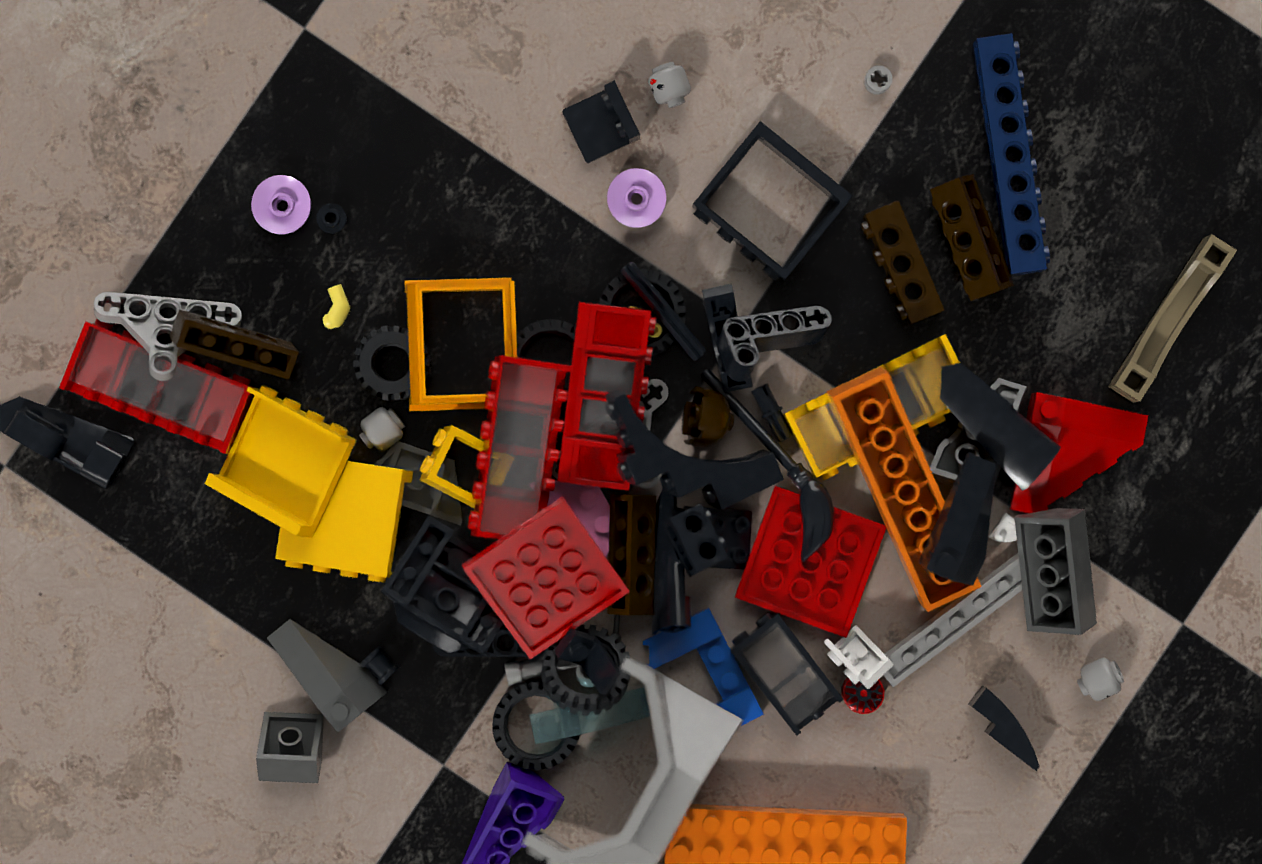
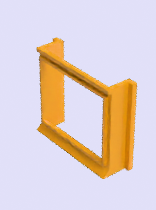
M511 278L405 281L410 372L409 411L485 409L486 394L426 396L422 292L502 290L505 356L517 358L515 286Z

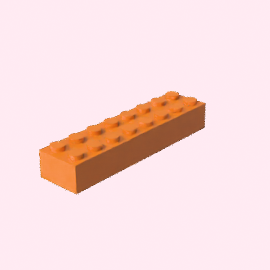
M880 366L826 391L922 607L929 612L981 588L978 577L973 586L954 582L925 570L918 562L945 502L888 371Z
M691 804L664 852V864H905L907 817L903 813Z

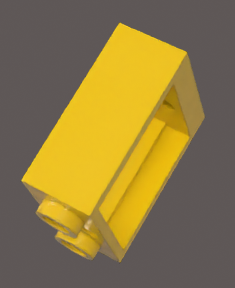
M453 425L446 426L444 429H439L432 442L435 448L431 456L427 455L423 460L419 470L422 472L419 480L474 508L475 499H472L471 493L436 475L454 438L478 451H483L484 441ZM493 452L492 458L494 459L491 463L489 484L501 486L514 457L506 453Z

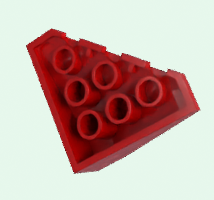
M1039 392L1031 393L1026 419L1061 446V449L1026 490H1021L1014 482L1009 510L1025 513L1048 510L1047 506L1061 496L1063 498L1067 497L1083 486L1082 482L1095 473L1101 474L1117 463V458L1129 450L1135 451L1142 446L1148 416Z

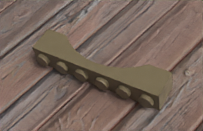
M1212 234L1202 239L1109 384V388L1133 403L1141 401L1156 378L1176 338L1202 299L1222 275L1236 253V249Z

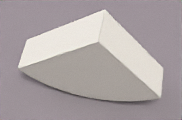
M1004 513L988 537L998 542L1016 541L1015 519L1009 514Z

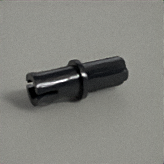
M767 383L751 391L763 413L761 418L766 419L776 441L783 442L792 436V432L781 412L783 407H779L769 384Z

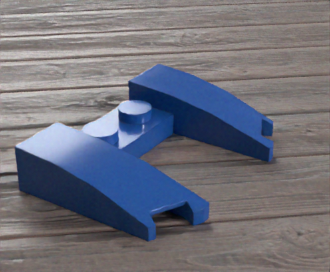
M709 607L691 616L690 629L676 633L659 632L643 640V645H649V663L645 664L653 669L697 649L723 699L715 704L743 719L742 725L764 715Z

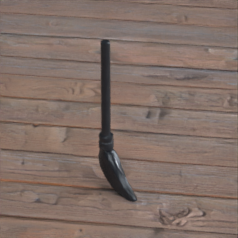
M710 369L704 370L701 373V378L712 390L718 391L725 396L730 409L770 452L774 453L775 458L788 471L787 476L800 490L799 501L803 523L802 562L806 561L831 536L834 508L830 494L822 483L813 479V475L803 467L802 463L797 464L731 392H723L721 381Z

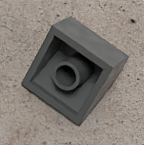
M264 712L256 755L258 780L318 783L322 763L324 715Z

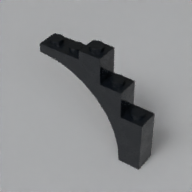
M614 390L605 395L608 402L605 405L606 411L612 421L615 420L619 429L616 432L618 441L623 448L627 449L616 455L619 461L617 470L624 481L627 480V482L637 486L662 474L659 479L665 492L679 498L704 486L702 494L705 501L709 505L722 510L784 480L773 452L762 449L743 457L724 460L698 459L684 455L667 446L648 430L636 415L624 392Z

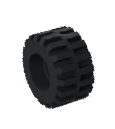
M382 326L381 329L372 330L369 332L370 335L366 338L363 337L360 341V347L356 348L355 351L356 360H354V367H356L355 375L365 390L377 398L388 401L410 398L409 370L398 381H387L376 370L377 356L386 347H400L409 356L408 329L400 326ZM424 343L426 384L428 374L431 372V357Z

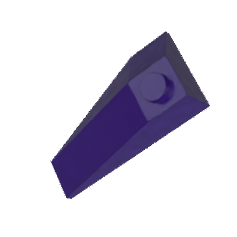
M506 762L493 786L462 864H508L510 858L521 847H526L523 841L528 832L535 835L541 828L545 830L552 823L564 801V796L534 771Z

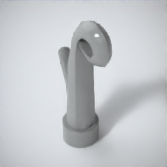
M544 654L521 662L504 663L508 686L522 684V681L542 676ZM559 659L557 671L577 667V681L584 687L594 686L590 678L584 677V669L581 665Z

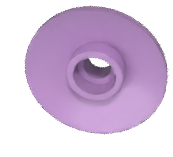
M640 168L628 169L617 175L611 182L607 193V203L611 214L618 222L628 227L641 228L654 223L661 216L666 205V191L661 180L652 172ZM634 194L642 196L643 200L638 205L631 202V197Z
M276 175L265 179L258 185L252 196L251 208L255 220L262 228L274 234H289L301 228L307 221L311 211V199L307 189L300 181L287 175ZM286 201L288 208L285 211H279V202Z

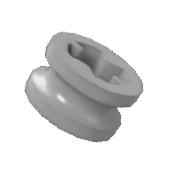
M884 66L872 67L864 78L865 88L875 95L886 92L892 83L891 72ZM874 73H879L881 78L885 77L886 82L883 81L882 87H878L876 82H871V79L875 76Z

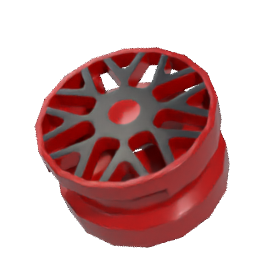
M847 677L841 687V696L844 699V703L852 711L859 714H869L881 706L884 699V687L881 681L878 680L867 689L860 681L855 685Z

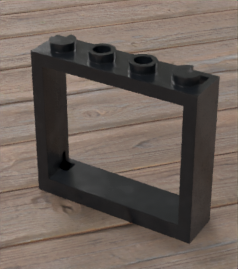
M760 121L695 200L692 208L696 210L693 213L694 216L706 225L711 222L719 229L716 233L729 244L734 241L742 247L739 252L749 261L754 262L756 259L765 266L763 272L775 281L780 278L784 281L853 195ZM758 140L836 202L784 267L780 266L706 206V203Z

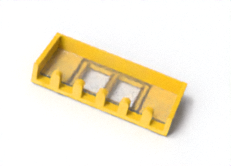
M946 334L881 365L889 373L915 435L919 434L918 427L928 423L931 428L945 421L944 414L950 412L948 407L940 400L941 367L960 362ZM827 393L783 414L814 478L821 476L824 481L839 473L837 467L846 463L850 467L858 464Z

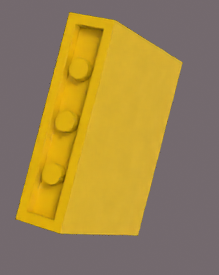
M261 385L260 389L248 387L246 391L255 396L220 473H209L205 484L299 537L312 538L356 439L346 435L348 432L346 428L335 423H331V425L324 423L325 417L310 410L307 413L300 410V403L289 398L282 400L276 397L278 392L264 385Z
M347 461L313 537H299L280 527L275 559L285 560V566L303 569V564L313 565L312 571L330 573L331 568L341 570V576L358 578V573L368 574V580L386 583V577L390 578L393 573L391 569L405 482L412 483L413 471Z

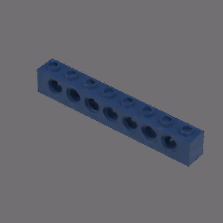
M1012 33L977 38L973 43L1005 262L1011 276L1041 272L1046 270V264L1050 263V252L1048 246L1043 245L1042 235L1046 234L1044 217H1039L1038 205H1041L1042 198L1040 188H1035L1033 176H1037V164L1035 158H1031L1029 147L1033 146V136L1031 129H1026L1025 117L1029 116L1027 100H1022L1021 88H1024V75L1022 70L1017 68L1016 59L1020 58L1018 41H1013ZM994 61L1004 62L1007 72L1005 74L996 73L993 69ZM997 91H1008L1011 95V102L1007 104L1000 102L997 98ZM1003 119H1010L1015 123V131L1013 133H1007L1002 129L1001 122ZM1007 148H1014L1019 152L1020 159L1018 162H1011L1007 159ZM1012 177H1018L1023 181V191L1017 192L1011 188L1010 180ZM1017 206H1022L1028 211V219L1026 221H1020L1015 217L1014 210ZM1026 235L1031 238L1033 243L1031 250L1026 251L1019 246L1020 236Z

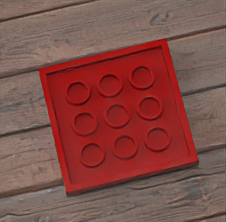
M774 485L734 597L847 638L886 526L833 507L834 521L830 538L812 556L802 562L803 523L799 501L800 494Z
M563 496L462 564L469 578L530 659L563 638L570 628L576 629L630 592Z

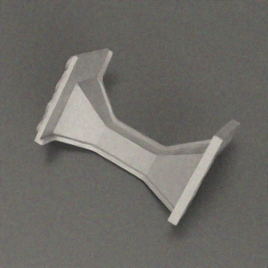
M626 657L621 669L643 681L647 688L659 757L657 770L624 829L617 836L572 850L545 833L533 835L528 832L523 841V844L529 847L527 852L542 861L544 858L549 859L547 864H659L700 787L734 733L740 729L744 720L645 663Z

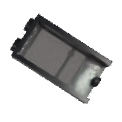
M768 612L755 622L758 627L748 634L744 630L732 640L734 645L730 650L797 736L801 733L800 729L813 719H819L824 715V711L838 701L840 703L844 699L779 614L771 615Z

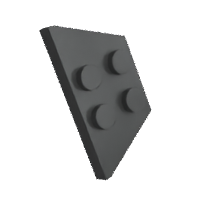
M398 441L374 464L413 471L412 483L405 482L402 506L462 525L460 501L419 480L422 472L419 471L425 457L427 455L431 456L432 452ZM445 457L436 476L458 486L455 460Z

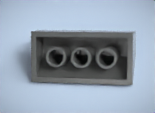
M1056 508L1014 517L1027 631L1082 635L1097 624L1085 509Z

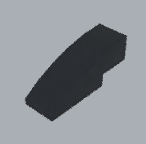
M982 685L968 704L991 721V724L984 732L1037 771L1040 765L1026 732L1006 705Z

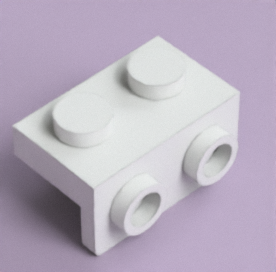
M857 625L849 631L847 638L842 637L835 645L828 638L824 641L830 649L827 655L838 667L842 664L847 667L843 672L855 685L860 681L869 689L894 665Z

